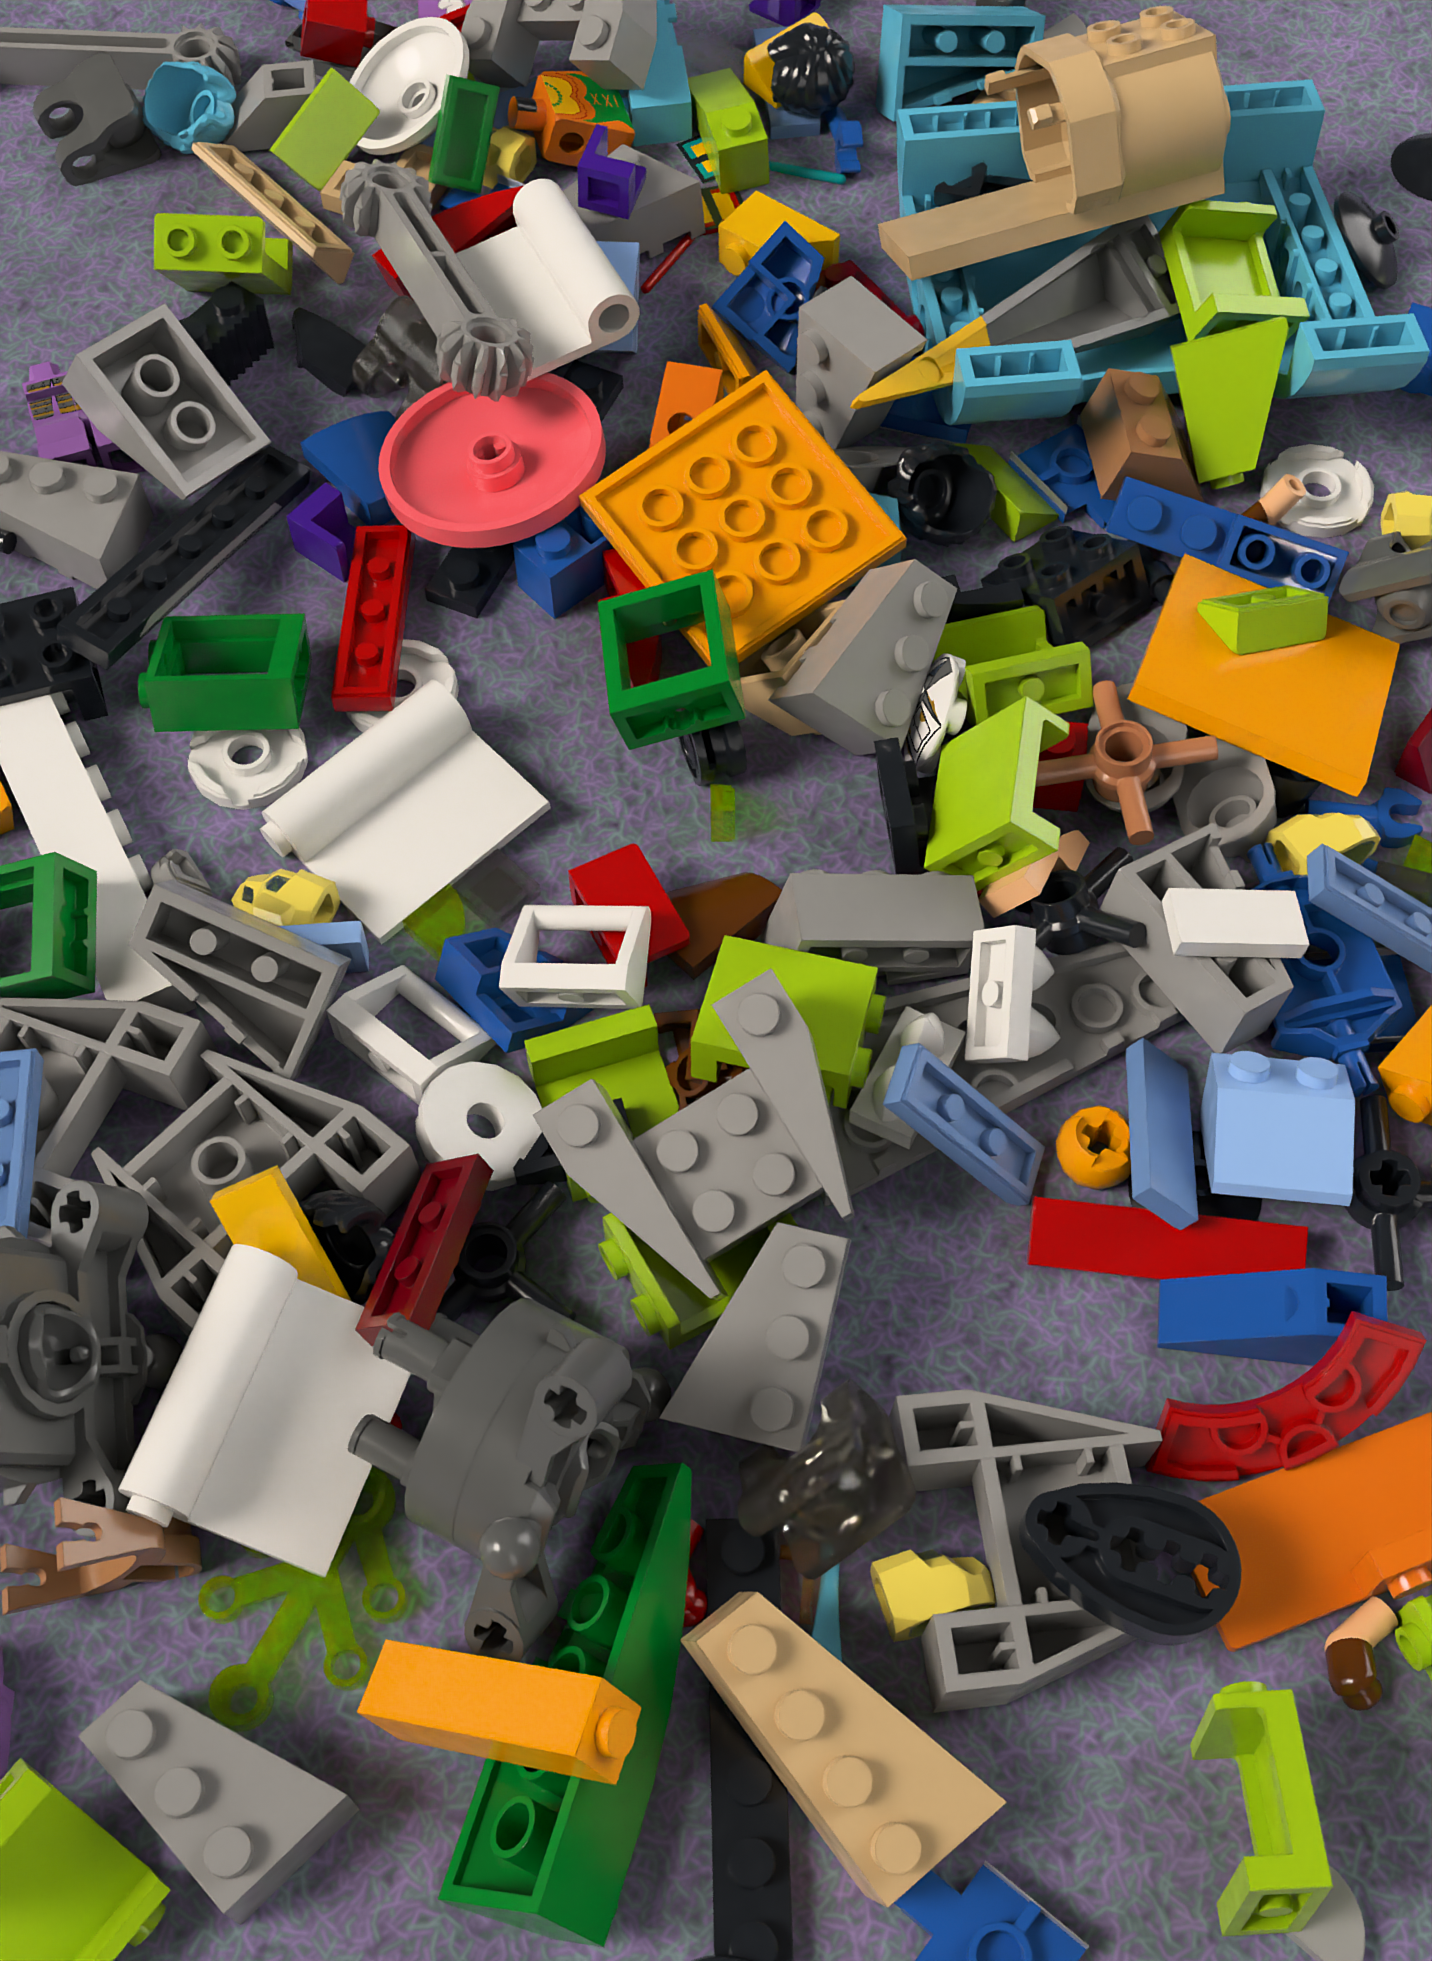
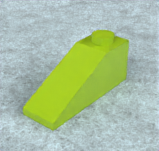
M731 68L689 77L688 84L692 101V113L721 194L770 184L767 134L754 100Z

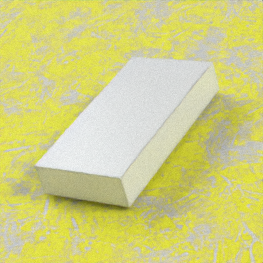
M1168 888L1162 900L1174 956L1302 958L1310 945L1295 891Z

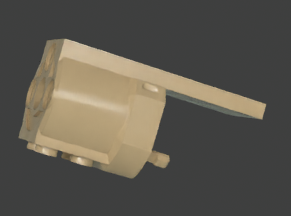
M1156 6L1141 11L1139 14L1140 19L1123 24L1116 20L1101 21L1089 25L1087 33L1074 37L1070 33L1023 45L1017 56L1015 72L1005 74L1004 70L989 73L985 77L984 86L987 95L1015 88L1022 154L1029 178L1033 181L878 224L881 248L908 278L914 281L1224 194L1223 156L1227 134L1231 126V114L1217 62L1216 35L1196 24L1194 19L1186 18L1175 12L1171 6Z

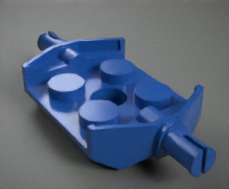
M1264 843L1263 848L1261 844L1255 845L1247 852V857L1251 861L1258 877L1259 885L1251 890L1295 891L1309 944L1327 951L1333 962L1329 966H1318L1310 963L1304 956L1302 958H1280L1294 987L1273 1020L1277 1032L1270 1044L1275 1050L1307 1057L1323 1058L1329 1061L1334 1060L1336 1064L1345 1065L1354 1097H1360L1361 1094L1363 1096L1377 1090L1379 1084L1375 1080L1364 1054L1370 1043L1395 1020L1403 1007L1372 938L1309 902L1308 875H1294L1292 870L1283 872L1272 843Z

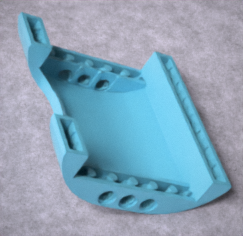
M1312 79L1223 86L1231 114V126L1227 134L1223 156L1225 193L1206 198V200L1237 203L1250 202L1252 204L1275 206L1278 217L1264 232L1263 240L1280 297L1305 298L1310 315L1305 322H1300L1298 330L1285 343L1273 398L1291 399L1392 391L1406 386L1424 367L1430 350L1414 313L1375 316L1312 166L1325 113V108ZM1016 101L897 109V169L900 218L939 207L934 204L935 186L944 181L947 185L952 186L970 177L971 168L982 162L987 165V176L995 175L1031 180L1022 154ZM1178 207L1148 215L1158 232ZM1110 226L911 281L907 276L913 314L920 320L925 338L927 339L922 353L933 348L989 311ZM1182 318L1157 328L1150 335L1076 354L1071 340L956 349L953 385L931 391L940 416L949 425L1062 417L1070 412L1073 405L1089 401L1108 368L1157 375L1167 394L1179 393L1170 346L1187 342L1188 340Z

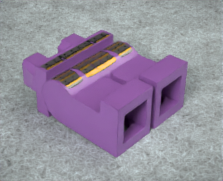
M50 361L30 366L29 381L22 383L28 401L40 458L64 462L85 459L88 466L98 467L89 437L94 436L106 469L130 473L147 471L135 460L128 463H120L111 459V452L120 448L94 426L63 386L62 382L67 371L61 373L58 364H53Z

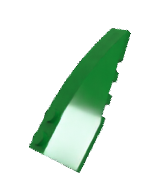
M668 1463L632 1467L590 1549L592 1556L598 1560L591 1575L583 1580L576 1589L570 1588L557 1614L558 1617L567 1622L548 1660L545 1661L536 1656L532 1665L602 1677L642 1707L636 1724L635 1741L632 1749L625 1757L617 1784L612 1785L486 1758L438 1900L551 1939L598 1947L605 1946L612 1920L617 1912L618 1900L635 1844L641 1833L642 1821L652 1792L671 1710L681 1645L680 1639L683 1633L690 1554L692 1469L685 1464Z

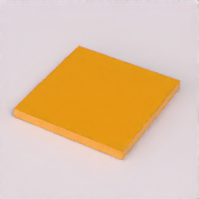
M767 370L579 495L580 506L646 588L713 569L730 608L738 663L864 577L870 569L877 568L906 547L907 541L905 535ZM705 622L679 629L707 666H711Z
M1184 553L1127 699L1206 734L1214 735L1220 740L1330 787L1358 797L1368 779L1400 644L1328 614L1326 636L1322 640L1244 655L1236 654L1225 645L1198 613V602H1202L1203 599L1267 588Z

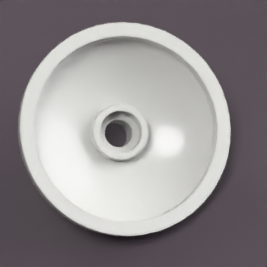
M425 17L403 24L381 39L361 61L349 83L367 97L380 110V113L356 146L374 155L398 153L418 145L437 130L446 74L467 79L469 70L468 44L462 33L451 22L438 17Z

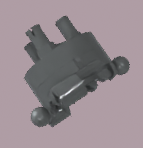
M73 1180L64 1185L57 1193L51 1210L52 1247L26 1239L12 1226H0V1493L3 1492L4 1506L25 1504L36 1485L63 1478V1498L128 1513L126 1507L130 1498L120 1493L118 1489L138 1448L134 1436L133 1406L138 1405L145 1387L160 1389L167 1386L183 1351L182 1346L167 1334L152 1333L145 1336L144 1327L127 1310L126 1276L137 1245L144 1236L148 1226L149 1215L146 1201L140 1193L133 1189L85 1180ZM89 1528L72 1529L80 1536L96 1537L95 1533Z
M521 1298L506 1307L481 1335L449 1320L442 1313L436 1314L432 1326L427 1330L406 1319L399 1312H396L387 1320V1326L392 1328L393 1331L390 1332L382 1327L375 1339L373 1354L379 1359H385L427 1381L428 1391L434 1394L432 1416L420 1440L372 1413L371 1415L367 1414L361 1419L352 1433L347 1448L348 1452L401 1480L400 1484L406 1486L405 1513L411 1522L482 1561L483 1568L468 1618L465 1622L464 1635L467 1644L475 1655L520 1662L552 1622L558 1611V1600L544 1554L547 1538L552 1526H555L564 1517L572 1518L575 1515L582 1491L605 1480L612 1468L618 1450L637 1445L644 1424L659 1419L669 1403L671 1388L666 1378L658 1370L647 1367L631 1370L630 1355L625 1347L530 1298Z

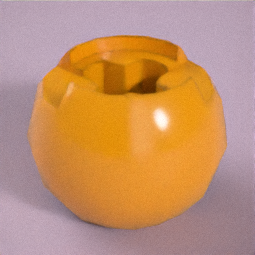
M1101 1105L1079 1109L1060 1127L1056 1139L1057 1157L1063 1172L1077 1185L1101 1190L1115 1187L1130 1176L1129 1119L1119 1110ZM1099 1141L1106 1144L1108 1149H1104L1100 1154L1091 1152L1088 1147H1092Z

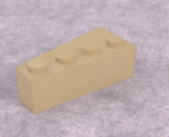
M738 1592L680 1639L863 1894L887 1908L891 1906L1007 1803V1801L759 1592Z

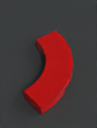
M1351 1311L1342 1332L1323 1358L1298 1379L1277 1391L1255 1399L1229 1404H1196L1167 1398L1156 1430L1161 1432L1162 1442L1145 1464L1146 1470L1172 1478L1195 1481H1237L1239 1476L1257 1474L1284 1467L1287 1471L1313 1461L1339 1447L1338 1441L1358 1428L1372 1414L1377 1417L1385 1409L1414 1369L1427 1340L1419 1331Z

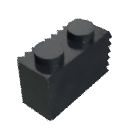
M233 281L216 289L212 293L211 298L189 317L179 320L228 386H231V380H238V374L246 373L245 368L253 367L254 361H260V355H267V349L274 348L264 299Z

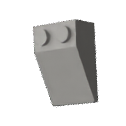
M165 303L76 354L62 382L66 390L102 434L181 500L187 499L262 451L271 443Z

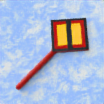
M718 186L701 189L706 232L702 235L719 232L718 225L743 203L739 191L721 194ZM688 234L682 238L641 285V291L644 294L649 293L696 238L691 239Z

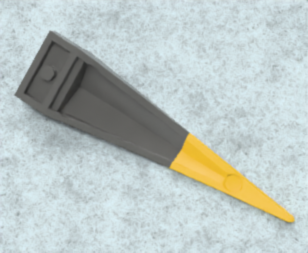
M1148 215L1113 224L989 311L860 393L852 401L850 408L860 409L953 385L956 349L1071 340L1076 354L1150 335L1157 328L1180 319L1181 314L1166 264L1159 232Z

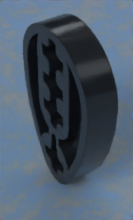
M1118 1482L1077 1484L1041 1493L1030 1503L1020 1521L1019 1538L1023 1549L1053 1585L1079 1607L1109 1626L1145 1642L1158 1645H1180L1199 1639L1213 1629L1229 1612L1240 1589L1241 1561L1236 1543L1230 1531L1213 1511L1185 1495L1151 1486ZM1052 1513L1063 1516V1529L1068 1533L1074 1534V1536L1066 1535L1060 1545H1053L1048 1542V1529L1037 1523H1046ZM1124 1539H1130L1136 1543L1135 1554L1141 1559L1154 1561L1161 1551L1167 1552L1173 1556L1171 1561L1172 1568L1183 1574H1190L1198 1564L1203 1565L1209 1569L1208 1581L1219 1586V1588H1213L1203 1598L1194 1593L1196 1588L1195 1581L1190 1577L1176 1575L1168 1585L1163 1584L1157 1580L1158 1568L1148 1562H1139L1132 1571H1127L1120 1567L1121 1555L1110 1548H1118Z

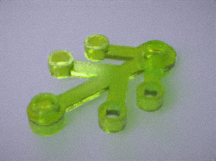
M371 1467L361 1492L370 1493L373 1496V1504L367 1512L351 1515L325 1578L282 1562L235 1578L226 1575L215 1576L206 1581L201 1587L198 1595L199 1608L210 1621L217 1624H226L235 1620L245 1607L287 1594L247 1663L231 1665L225 1668L215 1677L210 1686L208 1695L210 1709L213 1715L228 1729L238 1732L249 1731L260 1726L268 1718L274 1705V1691L271 1683L315 1608H317L327 1650L323 1662V1670L330 1684L341 1691H352L362 1686L367 1680L370 1673V1660L366 1656L367 1654H365L364 1649L356 1642L338 1569L354 1541L367 1580V1586L362 1593V1605L366 1613H368L367 1615L377 1623L389 1624L401 1618L408 1605L407 1592L402 1583L394 1577L382 1531L394 1515L396 1494L391 1481L380 1470ZM241 1545L251 1557L258 1559L270 1557ZM222 1587L233 1589L235 1598L233 1604L228 1609L221 1612L210 1609V1597L217 1589ZM385 1587L395 1589L398 1592V1601L393 1609L379 1612L372 1608V1598L378 1590ZM348 1653L357 1655L360 1659V1667L355 1676L349 1679L337 1678L333 1670L336 1660ZM244 1687L255 1689L257 1692V1702L253 1709L244 1714L233 1712L231 1708L233 1695Z

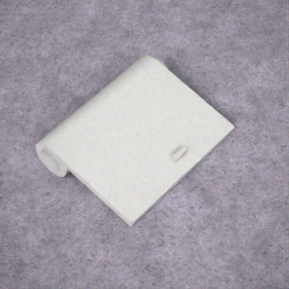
M542 178L529 182L516 194L513 202L516 227L456 253L496 316L502 319L513 318L516 320L518 328H524L530 332V343L534 346L532 352L534 362L531 376H528L527 381L623 338L635 327L639 318V306L635 298L559 185L550 179Z
M432 679L262 811L263 818L267 823L260 828V831L281 857L284 858L292 852L313 874L334 881L341 903L358 921L361 920L362 925L383 944L551 807L549 801L472 730L469 719L459 702L444 685Z
M234 1244L231 1246L118 1491L130 1498L126 1507V1511L130 1514L144 1517L162 1527H168L172 1517L325 1578L372 1467L371 1463L348 1452L347 1448L352 1433L361 1419L367 1414L371 1415L372 1413L388 1423L391 1422L411 1373L385 1359H379L374 1356L373 1347L355 1331L364 1306L297 1279L298 1272L291 1264L269 1252L248 1245Z

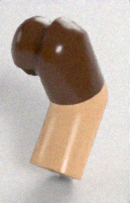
M1285 474L1261 499L1241 515L1275 526L1306 494L1305 486L1295 476Z
M1374 1596L1330 1633L1324 1646L1328 1680L1333 1692L1338 1696H1342L1345 1705L1350 1709L1357 1711L1371 1709L1381 1699L1383 1689L1380 1681L1376 1678L1378 1673L1373 1648L1399 1625L1398 1619L1390 1607Z

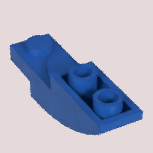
M1128 476L1124 477L1105 528L1106 532L1183 558L1184 553L1268 588L1285 585L1324 593L1325 596L1329 597V601L1349 554L1348 551Z

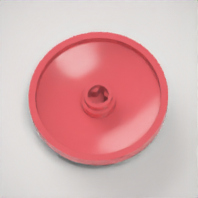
M547 372L527 381L526 386L520 387L516 397L501 395L499 401H493L488 396H479L474 399L473 394L467 391H453L452 383L448 382L417 400L391 427L379 456V479L393 514L407 529L431 542L459 548L501 546L543 532L563 520L579 507V495L594 486L601 476L605 464L606 441L599 414L591 399L575 384Z

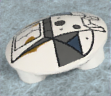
M948 653L939 656L930 666L903 744L905 761L915 760L917 772L927 775L934 771L938 763L941 743L945 734L956 735L963 725L967 712V701L957 698L958 688L965 674L966 661Z

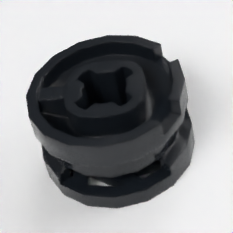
M681 708V709H677L676 711H683V710H686V709ZM738 721L678 737L685 760L695 784L698 786L714 782L718 774L725 773L729 777L743 774L747 770L745 745Z

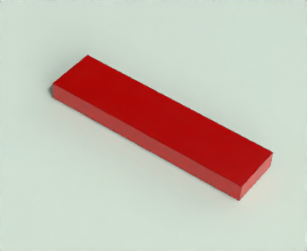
M404 525L356 527L331 693V701L335 712L392 711L394 709L416 541L415 533Z
M1033 1197L1027 1265L1156 1280L1305 1269L1308 1227L1198 1215V1221L1179 1230L1148 1209Z

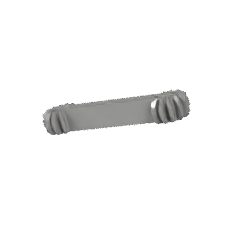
M200 23L194 29L182 26L181 32L178 34L0 27V84L52 86L66 79L78 64L99 53L110 54L124 82L130 85L132 89L145 90L155 70L163 62H198L222 74L233 86L241 84L240 75L242 70L238 48L234 45L232 37L223 34L221 27H213L206 30L204 25Z
M374 159L372 164L365 162L355 163L354 169L346 171L345 180L341 184L340 200L342 201L343 223L355 228V234L358 236L375 238L437 336L435 353L438 354L439 378L452 383L453 391L472 393L474 399L479 396H488L493 401H499L501 395L516 397L520 387L526 386L527 378L531 376L534 362L532 352L534 346L530 343V332L524 328H518L516 320L513 318L502 319L496 316L431 218L432 204L430 203L429 181L421 176H416V170L413 168L399 167L396 162L387 164Z

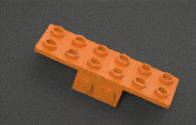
M1432 1412L1337 1447L1321 1457L1287 1471L1285 1468H1282L1198 1501L1213 1511L1226 1525L1236 1543L1240 1556L1241 1583L1237 1598L1229 1612L1216 1625L1229 1651L1236 1652L1387 1591H1390L1395 1600L1418 1592L1432 1584ZM1198 1564L1191 1572V1575L1201 1596L1205 1598L1213 1588H1219V1586L1208 1581L1209 1569Z

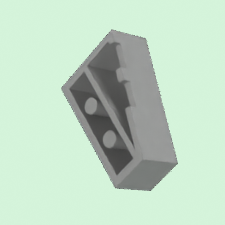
M1215 822L1119 868L1099 910L1141 922L1146 926V938L1141 946L1133 948L1122 945L1215 1053L1225 1054L1267 1031L1294 986L1280 958L1174 956L1162 906V900L1168 888L1243 890L1245 887L1238 870L1230 871L1218 847L1222 836Z
M168 880L153 885L128 944L191 1002L196 1001L225 1027L224 1031L238 1044L243 1043L273 1070L271 1073L292 1081L300 1076L327 1016L326 1010L332 1005L351 961V958L175 880Z
M141 1680L78 1735L222 1913L240 1925L360 1810L351 1798L342 1791Z

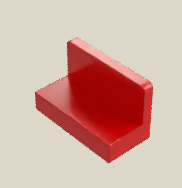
M629 844L568 870L571 900L574 905L649 906L651 910V929L647 963L690 944L689 931L637 844ZM589 931L606 963L615 964L626 932ZM646 968L645 987L648 986V981H647V968Z

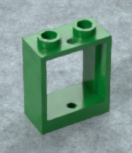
M713 569L597 602L609 714L629 750L746 718L730 608ZM705 622L711 666L631 688L626 644ZM681 708L686 709V710H683V711H676L677 709H681Z
M305 613L166 616L163 619L157 640H150L148 670L147 672H141L138 678L139 702L142 708H150L155 732L299 729L312 666ZM268 672L267 674L190 675V676H186V674H197V673Z
M57 852L1 865L0 910L33 902L31 971L0 978V998L68 999L94 993L96 973L97 871Z

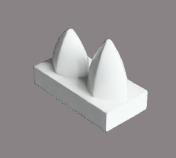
M1012 925L973 931L965 1048L966 1061L985 1064L1028 1061L1029 1058L1041 1055L1049 1050L1061 1038L1052 1024L1031 1007L1032 991L1045 984L1055 972L1048 958L1035 945L1036 929Z
M906 1006L871 1070L864 1089H861L850 1110L849 1123L910 1149L918 1132L883 1105L901 1047L920 1043L951 1069L964 1044L966 1032L940 1021L934 1013L923 1014Z

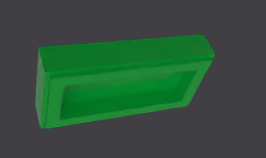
M446 74L428 177L430 183L481 194L500 87Z

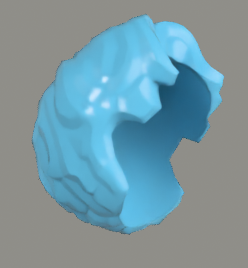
M163 62L155 70L145 89V95L142 97L144 103L142 108L144 125L154 135L163 140L166 145L183 154L194 153L191 150L193 142L215 144L222 142L234 126L235 121L231 105L236 99V91L231 82L216 70L198 62Z

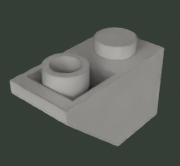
M313 60L262 65L238 92L236 99L231 105L235 117L234 126L226 135L223 144L233 145L241 152L270 149L318 85Z

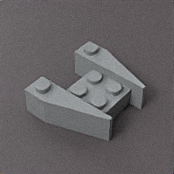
M472 0L466 12L461 30L469 49L468 71L483 83L500 88L526 87L539 41H574L569 61L602 89L643 90L657 42V0Z
M772 968L712 1004L750 1068L636 1138L633 1136L607 1090L594 1079L588 1080L533 1114L534 1119L567 1175L710 1299L718 1301L727 1297L728 1294L709 1262L826 1191L846 1223L855 1218L814 1040L808 1026Z
M0 998V1052L36 1048L44 1059L27 1239L52 1247L51 1210L55 1197L64 1185L73 1181L69 1179L70 1175L122 1089L185 1111L200 1098L211 1079L200 1055L207 1049L219 1053L201 1020L146 1001Z
M207 1049L200 1057L215 1084L123 1168L100 1147H97L91 1155L105 1184L133 1189L140 1193L146 1201L149 1212L148 1226L136 1250L159 1298L181 1331L189 1337L231 1246L234 1245L209 1202L215 1192L278 1165L298 1203L322 1181L331 1190L348 1192L354 1197L364 1198L374 1203L386 1215L387 1219L414 1193L422 1175L411 1145L361 1105Z
M970 1389L896 1396L886 1422L896 1492L907 1493L973 1486L987 1567L991 1573L996 1598L995 1608L933 1614L921 1636V1643L933 1713L1006 1705L1137 1640L1138 1638L1109 1626L1079 1607L1053 1585L1023 1549L1019 1538V1525L1030 1503L1041 1493L1084 1483L1118 1482L1132 1484L1129 1468L1145 1466L1162 1442L1160 1430ZM1052 1513L1046 1523L1037 1522L1048 1529L1047 1541L1053 1545H1060L1066 1535L1074 1536V1534L1068 1533L1063 1529L1064 1517L1057 1513ZM1124 1539L1118 1548H1110L1121 1555L1120 1567L1127 1571H1132L1139 1562L1149 1563V1561L1141 1559L1135 1554L1136 1543L1130 1539Z

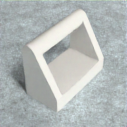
M524 905L502 961L499 988L520 1007L634 1009L643 1006L651 929V910L649 906ZM540 930L626 932L615 964L536 963Z
M404 965L344 993L326 1010L335 1038L418 1105H420L419 1102L431 1081L448 1067L470 1061L478 1062L496 1044L473 1018ZM401 994L461 1043L428 1060L375 1018V1016L393 998Z

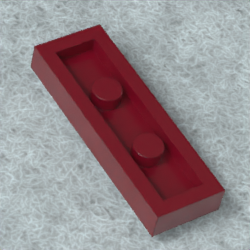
M479 1154L426 1164L355 1328V1331L372 1347L382 1327L390 1332L393 1331L392 1328L387 1326V1320L396 1312H399L406 1319L427 1330L432 1326L494 1171Z

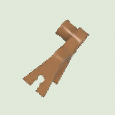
M60 1497L54 1502L55 1527L71 1528L74 1530L89 1528L95 1533L96 1540L62 1541L56 1546L57 1555L5 1543L0 1548L1 1573H16L19 1575L35 1573L40 1578V1586L25 1584L4 1588L2 1590V1614L4 1616L90 1595L120 1590L132 1582H161L175 1579V1565H178L179 1578L196 1575L202 1571L200 1539L192 1535L191 1524L172 1517L168 1527H162L141 1516Z

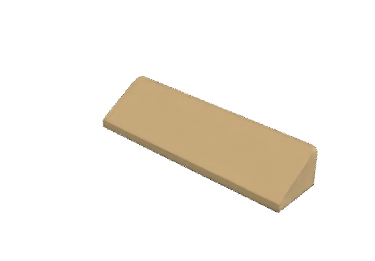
M193 142L191 150L223 183L285 238L292 241L296 248L337 284L345 281L354 256V252L348 245L235 146Z

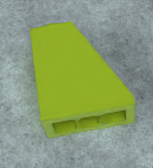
M1281 316L1170 346L1197 480L1199 483L1210 481L1211 489L1245 481L1243 472L1256 469L1289 330L1286 317Z

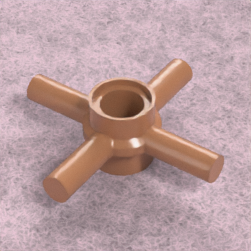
M1109 680L1101 681L1092 687L1101 730L1098 732L1089 754L1038 761L1035 787L1092 779L1095 790L1102 797L1120 803L1129 842L1132 845H1144L1154 838L1144 792L1155 770L1218 760L1217 740L1212 735L1153 744L1152 736L1144 726L1124 719L1116 684Z

